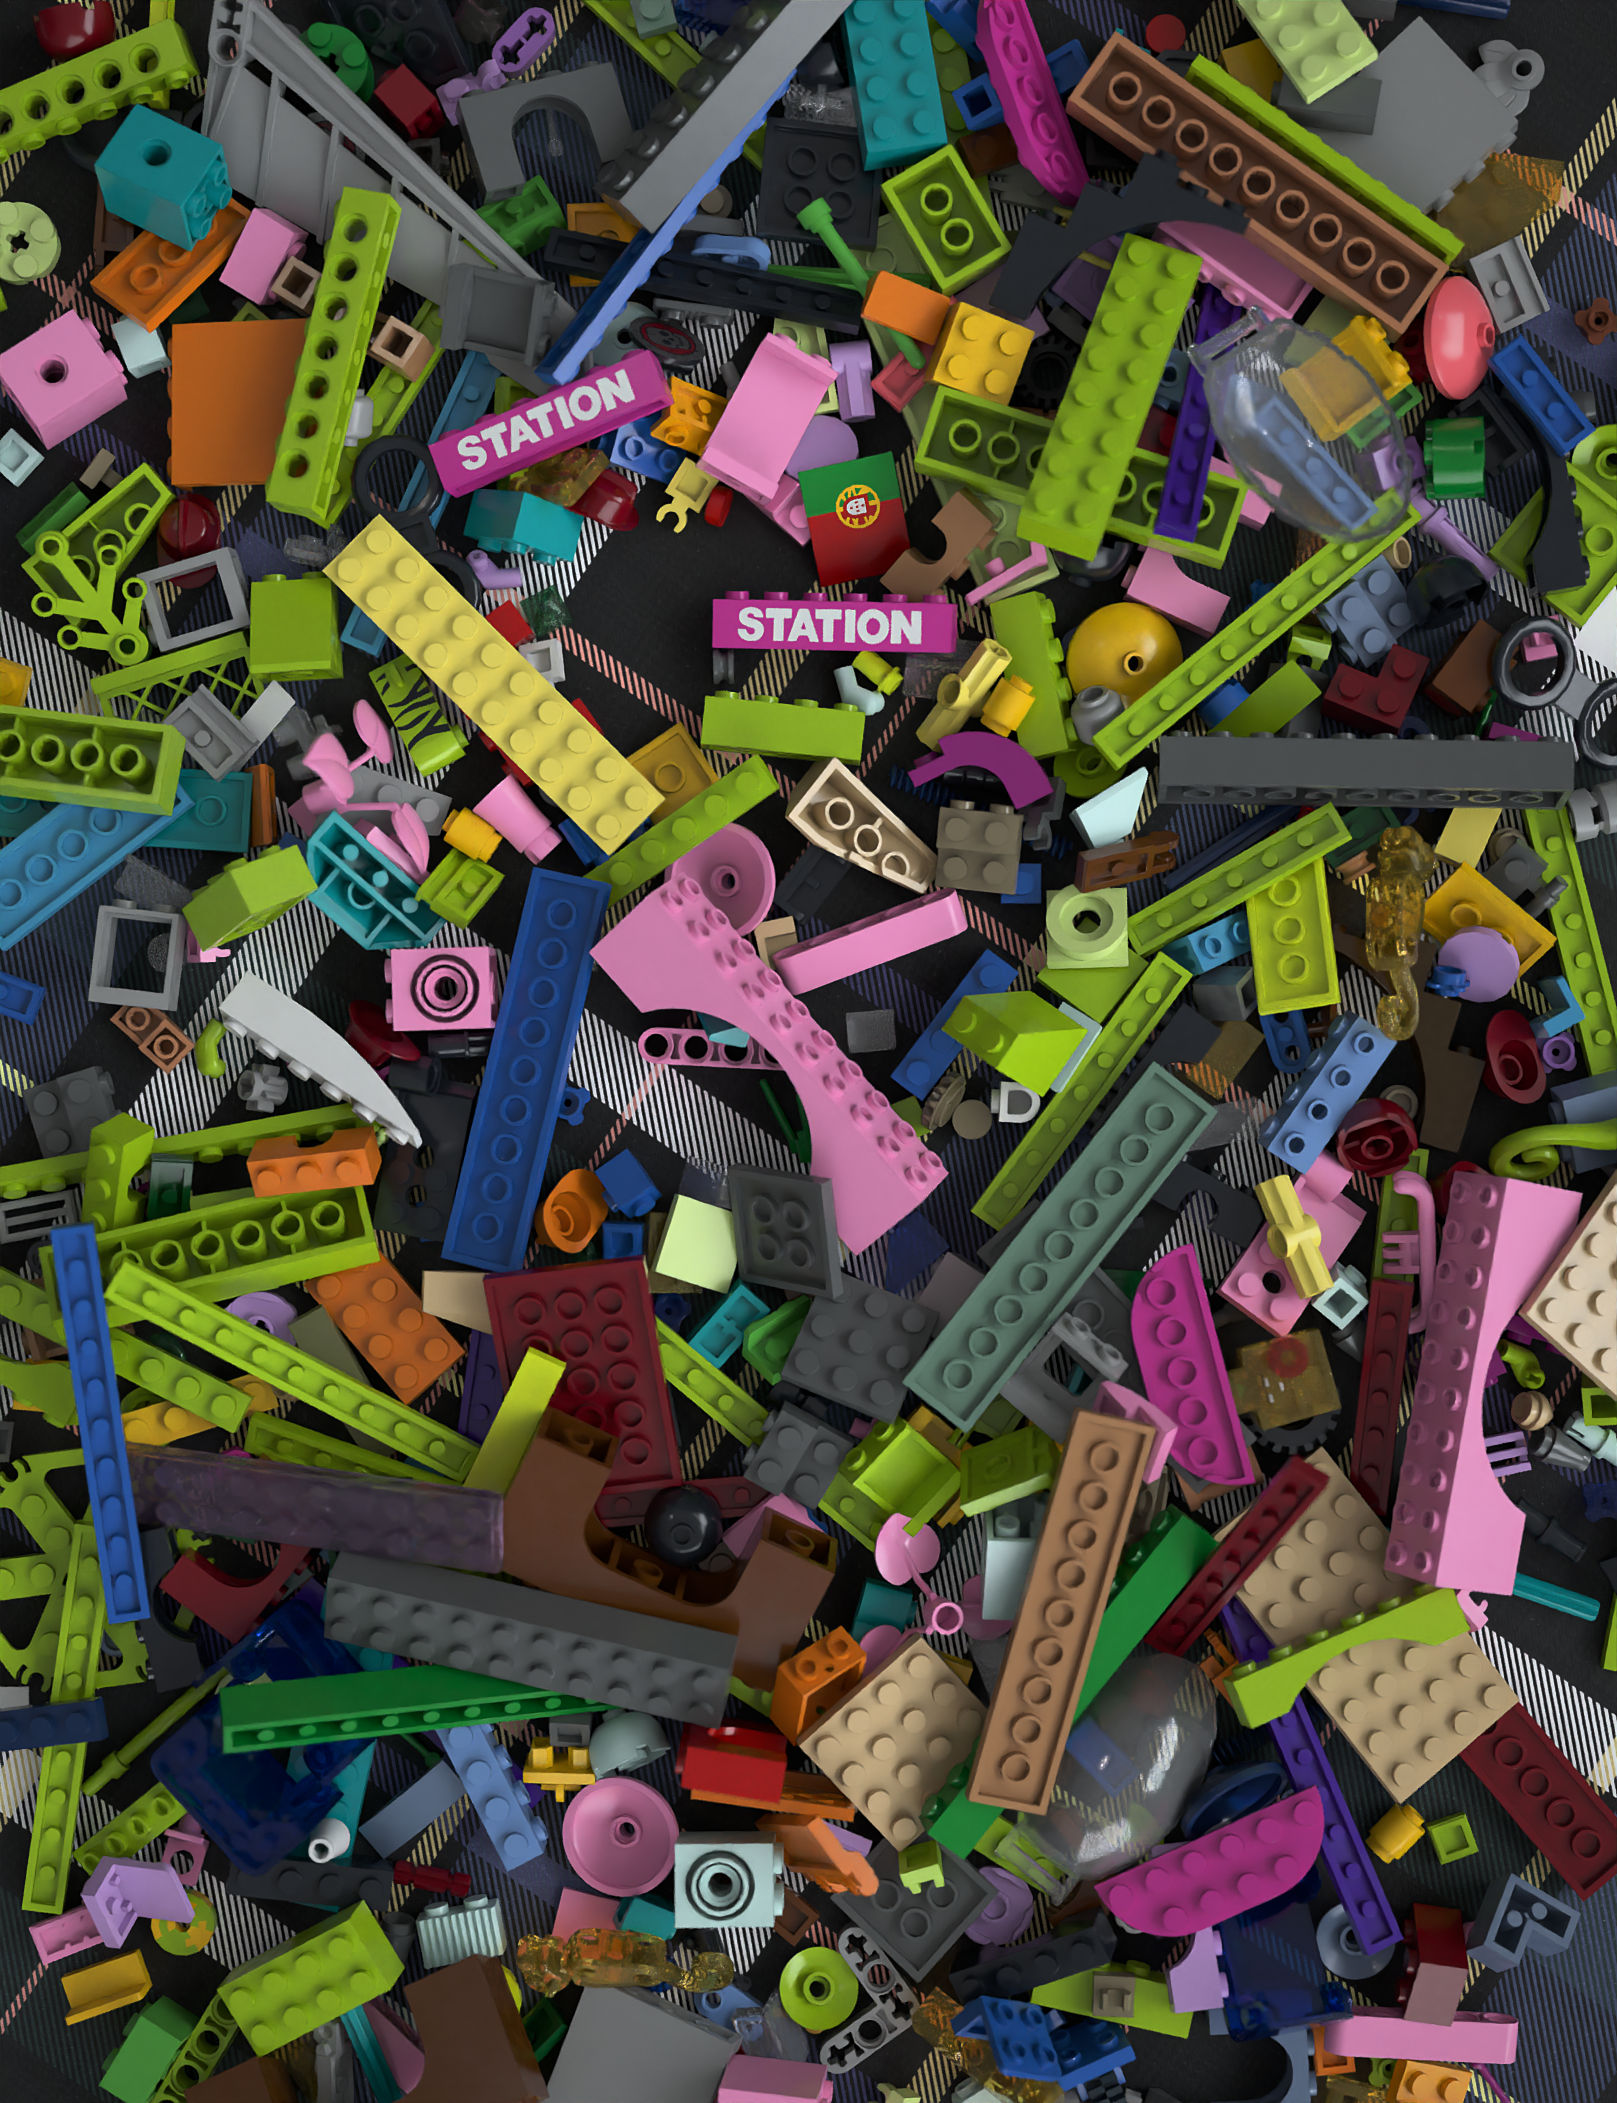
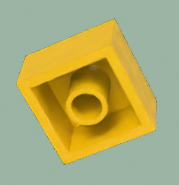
M964 302L952 304L949 307L922 382L936 388L940 384L1008 406L1035 331Z

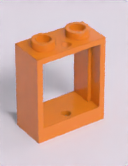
M842 1626L778 1666L769 1718L793 1746L798 1744L796 1739L824 1715L818 1714L816 1712L817 1709H823L826 1713L861 1682L867 1654Z

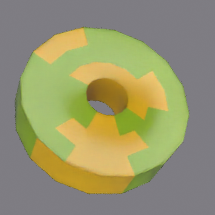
M184 1888L195 1912V1916L190 1922V1927H182L179 1922L152 1918L151 1930L155 1941L163 1950L174 1955L188 1956L199 1952L209 1943L217 1928V1913L213 1903L205 1894L195 1889Z

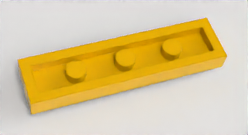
M251 1373L226 1381L255 1396L244 1418L252 1416L256 1410L264 1412L279 1407L271 1384ZM169 1400L122 1414L128 1455L217 1427L216 1424Z

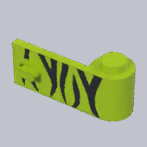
M406 654L368 673L407 750L424 778L466 755L463 747L469 745V741L458 723L453 726L450 725L420 667Z

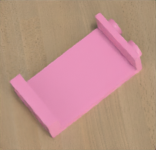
M769 332L760 342L695 467L763 506H766L773 499L780 486L778 482L828 387L839 374L831 369L832 364L827 359L813 353L809 356L797 349V344L791 338L780 333L773 335Z

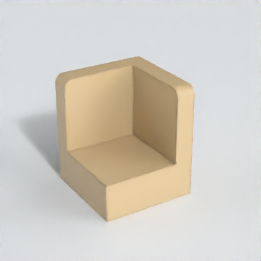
M793 916L761 922L754 929L760 959L769 969L776 970L772 956L778 951L798 943Z

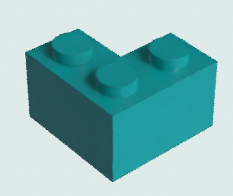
M476 489L474 490L463 535L478 540L477 547L483 550L500 553L502 548V550L518 555H525L528 552L533 554L532 561L555 567L556 561L573 562L584 516L526 492Z

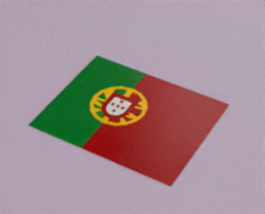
M892 451L798 472L821 587L885 574L906 550L910 549Z

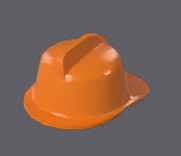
M577 1169L568 1172L561 1178L548 1197L535 1210L534 1226L537 1236L534 1241L537 1244H546L549 1247L560 1249L570 1254L580 1252L587 1246L608 1214V1204L601 1195L606 1188L597 1175L589 1170Z

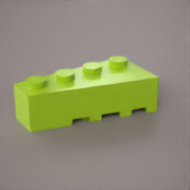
M145 462L61 531L69 541L70 549L68 555L96 591L98 589L100 564L97 560L98 550L106 544H114L122 551L123 558L119 566H117L116 583L159 524L163 511L177 499V496L153 467ZM51 540L44 546V549L48 554L55 555L59 551V545L55 540ZM106 549L102 553V558L107 564H114L117 561V553L114 550ZM37 553L21 565L42 591L50 592L58 598L83 601L56 565L41 560ZM64 615L70 624L78 626L81 630L89 621V619Z

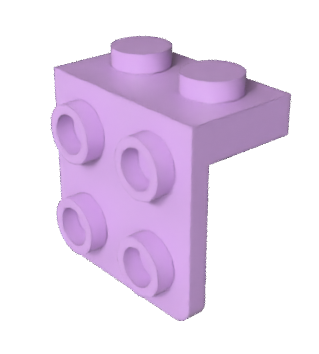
M103 1856L90 1879L86 1881L81 1893V1897L106 1947L120 1949L138 1916L190 1923L195 1916V1912L175 1869L165 1862L153 1863L137 1861L128 1857L114 1858Z

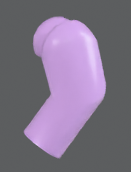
M473 550L468 554L467 563L473 568L480 581V585L484 589L497 590L522 587L520 567L499 569L482 550Z

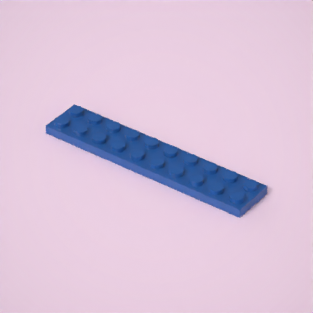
M533 867L441 1258L499 1273L521 1270L595 961L589 951L600 940L612 885L609 883Z

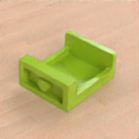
M899 1414L893 1425L881 1420L877 1421L872 1431L857 1447L847 1453L844 1461L837 1467L854 1488H859L888 1514L900 1513L912 1518L902 1528L911 1537H914L923 1528V1524H927L960 1488V1469Z

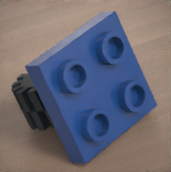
M1087 2016L1079 2024L1068 2029H1058L1049 2034L1062 2073L1061 2077L1056 2080L1062 2093L1075 2087L1082 2102L1089 2100V2103H1127L1121 2088V2084L1125 2083L1126 2080L1120 2066L1135 2060L1136 2057L1118 2023Z

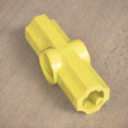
M985 638L958 674L950 673L942 679L937 691L938 702L916 731L921 742L929 746L931 750L943 753L938 739L958 733L969 717L978 718L984 714L982 708L991 695V687L1013 659L1007 649L1003 648L995 640Z
M1283 1174L1255 1186V1192L1270 1226L1267 1230L1269 1247L1276 1258L1284 1260L1300 1300L1335 1287L1319 1250L1321 1244L1320 1228L1311 1215L1304 1214L1289 1175Z

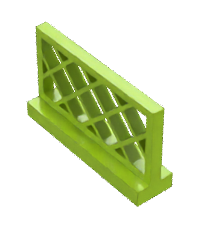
M247 630L89 679L94 695L97 694L105 717L122 719L114 714L110 702L111 698L124 694L139 702L130 719L134 721L137 720L144 705L163 714L162 721L173 712L182 693L187 696L193 694V692L185 688V685L191 673L199 670L215 678L209 689L212 694L219 681L240 691L230 711L239 721L242 717L235 713L244 695L246 694L257 700L265 691L264 683L250 673L243 686L222 676L229 661L240 657H245L250 672V637ZM222 663L218 673L208 669ZM184 675L180 685L170 681ZM251 681H253L257 694L248 689ZM162 682L177 690L167 710L147 700L155 684ZM146 687L142 697L132 693Z

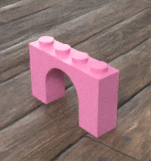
M1212 456L1209 471L1250 483L1237 522L1259 531L1265 524L1281 488ZM1139 544L1137 550L1144 554L1138 567L1130 564L1120 586L1127 589L1123 600L1129 603L1148 606L1160 613L1168 621L1209 639L1214 634L1231 597L1187 577L1176 565L1172 554Z

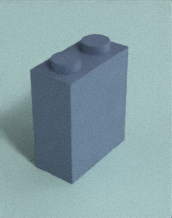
M1617 1069L1550 1088L1553 1102L1548 1104V1111L1553 1125L1596 1123L1617 1117ZM1556 1145L1561 1162H1567L1577 1174L1617 1163V1150Z

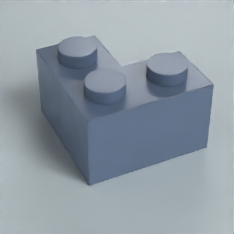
M1509 1873L1490 1881L1466 1943L1467 1955L1498 1973L1518 1966L1526 1946L1545 1957L1565 1951L1569 1947L1581 1913L1513 1873Z

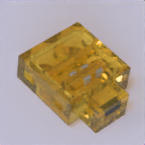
M1311 1327L1236 1348L1241 1367L1226 1371L1237 1415L1254 1411L1256 1422L1260 1429L1273 1428L1341 1408L1318 1328Z

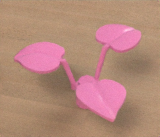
M359 700L353 708V720L361 739L367 745L366 752L348 764L343 747L331 733H325L317 737L309 747L302 763L317 772L322 779L303 787L302 794L305 804L315 816L335 808L339 814L347 811L363 810L391 811V820L395 831L418 866L419 874H422L427 868L429 859V838L423 821L410 804L405 802L399 806L396 802L347 803V799L351 798L354 793V782L350 772L372 758L374 754L384 765L392 760L394 754L392 736L385 722L366 700Z
M900 1513L891 1514L881 1526L875 1542V1562L883 1578L893 1585H902L913 1577L915 1583L928 1598L922 1610V1616L926 1624L907 1629L902 1635L892 1625H880L869 1630L859 1643V1646L867 1654L861 1681L916 1632L931 1635L936 1630L941 1634L949 1635L955 1633L961 1627L968 1636L975 1640L990 1641L1004 1635L1012 1628L1014 1620L982 1619L980 1574L974 1575L964 1582L962 1587L963 1601L953 1603L946 1597L937 1596L923 1581L919 1573L928 1572L936 1565L940 1555L938 1537L931 1527L925 1523L923 1528L914 1537H911L902 1528L912 1518Z

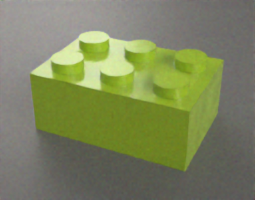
M949 144L881 185V199L923 271L931 277L932 286L936 292L950 297L1006 263L1012 246L952 144Z
M297 844L281 850L279 845L272 846L257 854L258 859L248 863L246 858L238 859L223 868L225 872L207 881L209 885L191 894L193 900L183 907L182 911L203 952L269 926L318 889Z

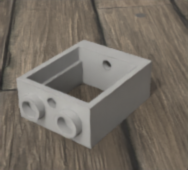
M227 546L137 574V577L143 579L148 587L147 595L142 600L141 607L142 609H147L151 624L147 625L148 635L152 645L155 648L159 647L162 653H175L231 634L250 630L251 596L237 551ZM217 565L233 619L172 638L155 583ZM140 584L135 587L137 597L143 593V588Z
M113 899L112 906L99 905L88 1001L177 1011L187 929L186 917L176 914L177 906L152 904V911L137 909V902ZM118 918L171 924L163 993L110 987Z

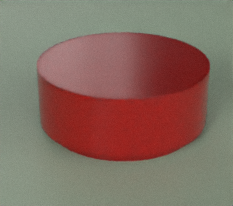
M1162 14L1156 16L1150 21L1145 32L1144 41L1147 49L1156 57L1165 49L1181 50L1186 36L1184 25L1173 15Z
M721 485L713 488L705 510L706 523L717 527L723 526L732 503L733 490L731 488Z

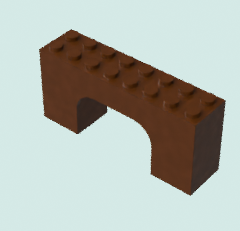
M547 1405L510 1483L489 1521L476 1559L483 1561L491 1570L497 1572L505 1571L520 1578L525 1585L534 1589L542 1588L556 1595L739 1636L732 1676L740 1679L744 1685L751 1689H762L772 1693L775 1687L778 1666L790 1659L835 1574L838 1539L765 1506L742 1553L730 1566L715 1572H699L687 1567H675L664 1563L650 1550L609 1531L599 1521L595 1513L594 1504L611 1472L620 1438Z
M476 1953L403 1987L424 2046L425 2064L421 2078L414 2089L393 2103H539L550 2098L498 1958ZM257 2056L183 2091L187 2103H299L284 2059Z

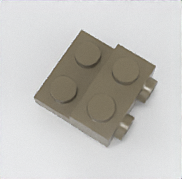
M951 799L950 806L940 807L936 847H939L935 886L1010 895L1016 894L1024 814L1014 813V806L990 804V810L974 809V801Z

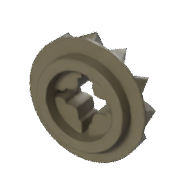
M955 1071L948 1073L941 1079L937 1087H934L931 1096L927 1098L928 1101L922 1109L921 1124L930 1131H933L938 1126L942 1127L952 1117L956 1107L960 1104L965 1093V1077Z

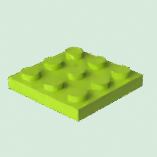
M1566 460L1568 476L1572 475L1576 483L1577 495L1576 499L1573 500L1575 515L1581 517L1583 524V538L1579 539L1581 553L1586 555L1589 561L1590 577L1586 579L1587 585L1578 591L1539 598L1580 629L1617 585V501ZM1542 485L1486 553L1489 558L1525 587H1527L1523 558L1533 542L1540 522L1543 500Z

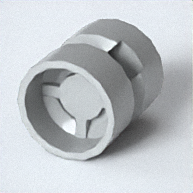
M1617 779L1593 785L1591 792L1581 788L1574 790L1565 803L1575 843L1597 837L1599 830L1603 831L1606 835L1617 832Z

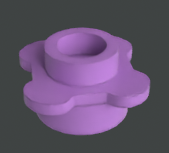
M1561 1032L1559 1036L1535 1039L1545 1073H1550L1552 1069L1562 1068L1565 1071H1570L1575 1068L1577 1064L1573 1046L1575 1039L1571 1033ZM1553 1049L1559 1050L1558 1056L1552 1054Z

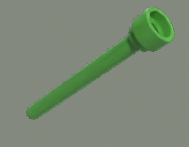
M821 197L808 205L796 217L805 230L810 229L813 234L818 233L864 298L870 278L831 224L833 221L830 215L832 210L824 198ZM884 326L910 365L915 369L923 368L926 364V358L913 339L908 335Z

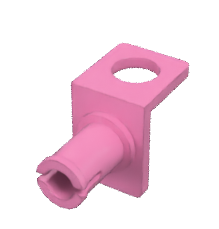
M189 1811L180 1818L178 1828L173 1827V1830H165L164 1835L169 1838L161 1862L171 1866V1858L176 1852L181 1850L190 1852L194 1859L192 1869L188 1873L177 1875L181 1884L193 1887L197 1884L209 1841L203 1839L204 1835L201 1834L203 1825Z

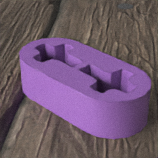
M534 7L528 9L496 42L493 47L492 58L495 59L501 73L503 72L506 78L513 79L523 75L552 44L555 39L556 28L551 14L543 8ZM532 21L535 24H540L544 21L546 33L541 35L536 32L527 41L526 39L531 34L529 24ZM521 45V49L517 52L519 63L515 65L512 62H508L504 65L503 52L507 51L512 54Z

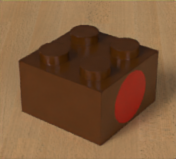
M1481 618L1465 628L1421 685L1417 694L1453 721L1465 715L1471 717L1474 712L1479 713L1492 696V693L1488 691L1491 685L1494 686L1491 677L1492 655L1502 634ZM1516 646V648H1515V650H1514V652H1513L1512 657L1514 656V654H1515V653L1517 652V650L1519 649L1518 646ZM1512 657L1510 659V672L1517 663Z

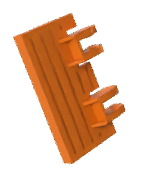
M765 1813L754 1823L760 1831H776V1842H783L784 1863L791 1872L802 1873L807 1881H815L823 1891L828 1893L836 1892L837 1894L850 1891L855 1896L864 1895V1897L876 1894L880 1885L873 1869L859 1851H846L819 1815Z

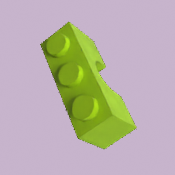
M124 1112L91 1129L80 1223L93 1221L95 1234L143 1223L146 1196L130 1188L129 1184L140 1168L151 1163L155 1128Z

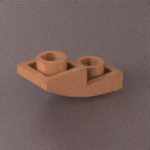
M123 1005L110 1019L139 1045L138 1048L167 1074L196 1045L161 1009Z

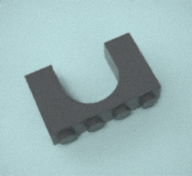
M1341 0L1352 16L1392 22L1394 20L1397 0ZM1283 72L1282 82L1274 81L1270 105L1284 111L1291 120L1300 126L1372 135L1382 80L1350 76L1310 104H1307L1286 73Z
M589 61L579 65L575 71L561 73L560 70H552L540 75L538 80L523 83V80L520 79L511 80L501 85L500 89L485 92L484 89L471 90L457 100L455 116L483 205L522 195L525 179L513 144L512 128L522 116L531 111L552 109L571 117L584 133L597 176L607 163L615 161L625 150L624 144L634 132L612 62L599 64L598 61Z

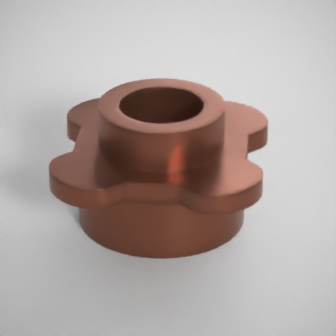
M1596 298L1591 307L1585 311H1578L1574 316L1575 325L1579 327L1580 332L1591 345H1600L1606 335L1611 332H1617V316L1610 310L1609 301L1606 298ZM1596 318L1601 319L1602 323L1600 325L1595 323Z

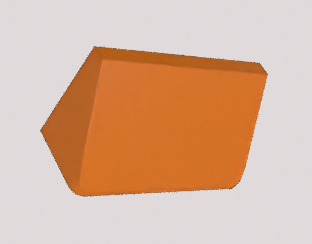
M879 270L868 280L860 316L933 345L949 309L951 298L884 270Z
M258 764L244 770L245 773H253L251 848L272 847L278 844L274 769L267 764Z

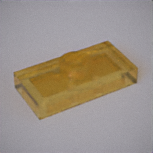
M1245 1020L1225 1021L1220 1028L1223 1032L1200 1064L1192 1066L1185 1075L1187 1079L1216 1100L1221 1098L1265 1038L1264 1034Z

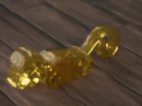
M1411 826L1388 828L1383 832L1380 837L1383 851L1378 852V859L1381 865L1379 869L1380 875L1369 881L1366 891V951L1368 961L1375 971H1390L1398 994L1382 997L1377 1006L1379 1029L1391 1041L1409 1039L1418 1026L1419 998L1409 968L1418 959V943L1424 920L1425 893L1421 884L1429 881L1434 875L1435 869H1439V862L1435 861L1431 846L1427 842H1423V838ZM1376 887H1377L1378 892H1379V901H1378V902H1377L1376 897H1375V888H1376ZM1375 941L1378 945V957H1376L1374 950Z
M601 1928L578 1929L570 1936L567 1943L560 1936L545 1934L544 1938L541 1939L538 1936L528 1934L519 1941L516 1961L518 1968L525 1977L527 1985L536 1991L544 1992L545 1996L553 1998L556 1992L565 1988L571 1979L576 1985L590 1988L651 1987L665 1981L671 1986L687 1992L712 1993L726 1988L733 1982L735 1969L734 1962L727 1955L718 1952H703L692 1959L690 1972L666 1960L667 1944L658 1936L648 1933ZM584 1936H592V1937H595V1938H597V1939H595V1940H587V1939H584V1938H582V1937H584ZM639 1942H649V1943H652L653 1945L645 1946V1945H640V1944H638V1943H639Z

